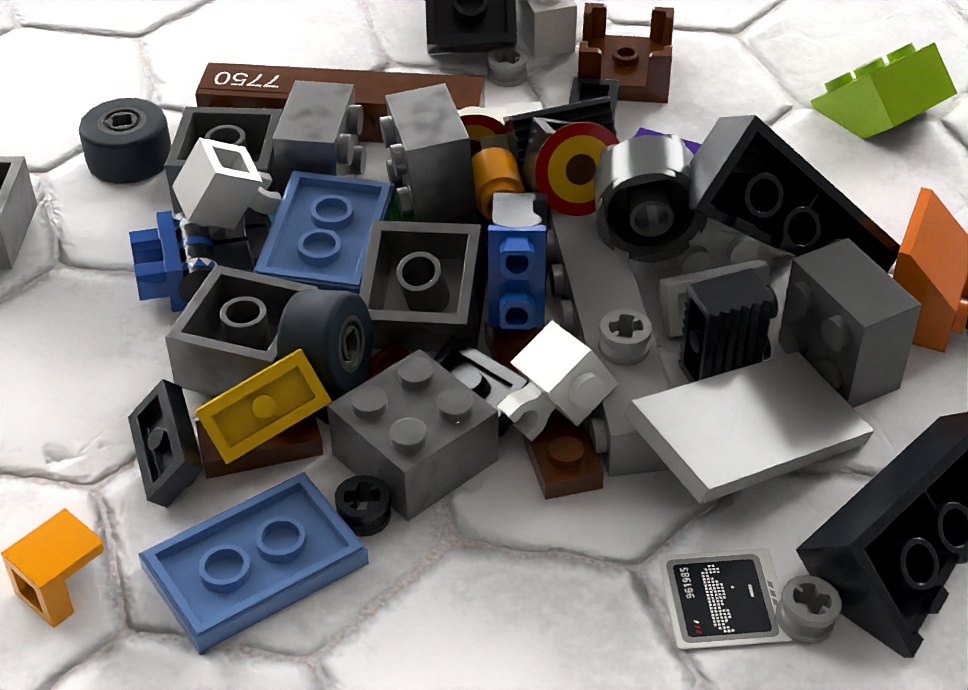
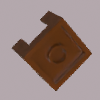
M585 3L583 37L579 45L578 77L620 80L619 101L668 103L673 49L674 7H653L650 37L606 35L607 6L600 3Z

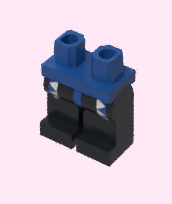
M493 193L492 225L488 226V327H501L502 329L545 327L547 193Z
M247 207L235 229L217 226L205 227L188 222L184 212H180L174 217L171 210L156 212L158 228L129 232L140 301L169 297L172 312L184 311L187 303L191 301L215 265L253 273L269 233L264 213Z

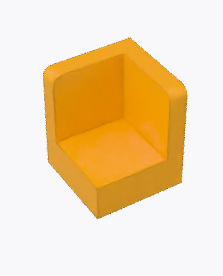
M64 508L1 552V556L14 593L54 628L74 613L64 580L104 551L102 539Z

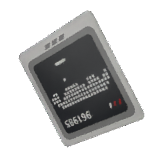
M756 548L663 555L659 557L673 631L679 649L687 650L790 642L794 639L779 627L775 617L776 607L782 598V592L772 556L768 549Z

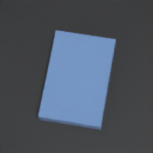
M293 171L253 273L316 286L319 290L349 291L359 295L372 220L388 221L395 199V184Z
M305 472L138 554L142 569L199 654L369 564L367 548Z

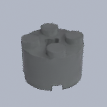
M673 134L638 136L619 144L610 145L600 155V162L594 175L597 230L606 246L613 251L614 246L622 251H627L631 260L650 263L675 258L689 249V241L699 231L702 234L706 227L707 216L689 208L690 161L694 154L685 146L684 141L679 136Z

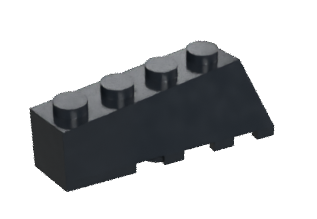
M756 115L719 117L690 161L689 208L792 257H798L849 238L887 274L897 259L901 245Z
M968 412L940 416L796 549L810 576L823 579L837 590L842 600L840 614L903 658H914L924 640L918 632L928 614L939 613L949 595V592L944 588L956 564H963L968 561Z

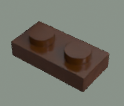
M312 413L227 465L200 420L195 421L206 479L324 455L322 438L315 413Z

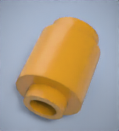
M499 147L484 149L471 158L477 210L490 221H492L493 193H526L515 156L510 151Z

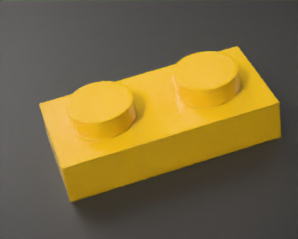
M298 349L194 411L227 465L328 405L332 400L302 349Z

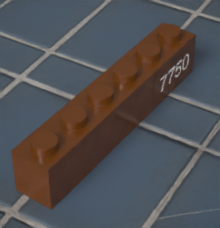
M208 62L195 92L197 107L284 110L295 80L354 84L355 105H362L363 128L361 135H358V142L384 143L379 118L388 116L385 95L445 83L457 110L471 106L485 108V77Z

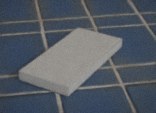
M798 351L632 400L624 415L699 504L863 446L875 431Z

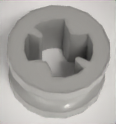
M501 46L491 50L487 55L489 65L487 70L488 80L501 87H514L525 82L527 79L526 65L528 60L525 51L513 46Z
M626 308L616 309L605 314L599 326L600 338L598 348L600 354L606 360L619 365H633L643 361L650 352L652 333L650 319L639 311ZM623 335H624V336H630L631 338H622V337H619V336H623Z
M810 575L796 576L785 585L782 591V598L776 607L775 617L779 627L790 637L807 643L820 642L826 639L832 632L835 621L841 612L842 600L837 590L823 579Z

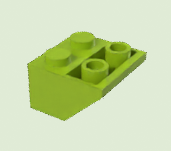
M913 42L886 54L889 61L886 64L882 56L857 67L853 70L856 75L855 79L848 72L825 83L827 92L810 101L815 110L861 139L893 128L958 93L935 42L918 50L915 49Z

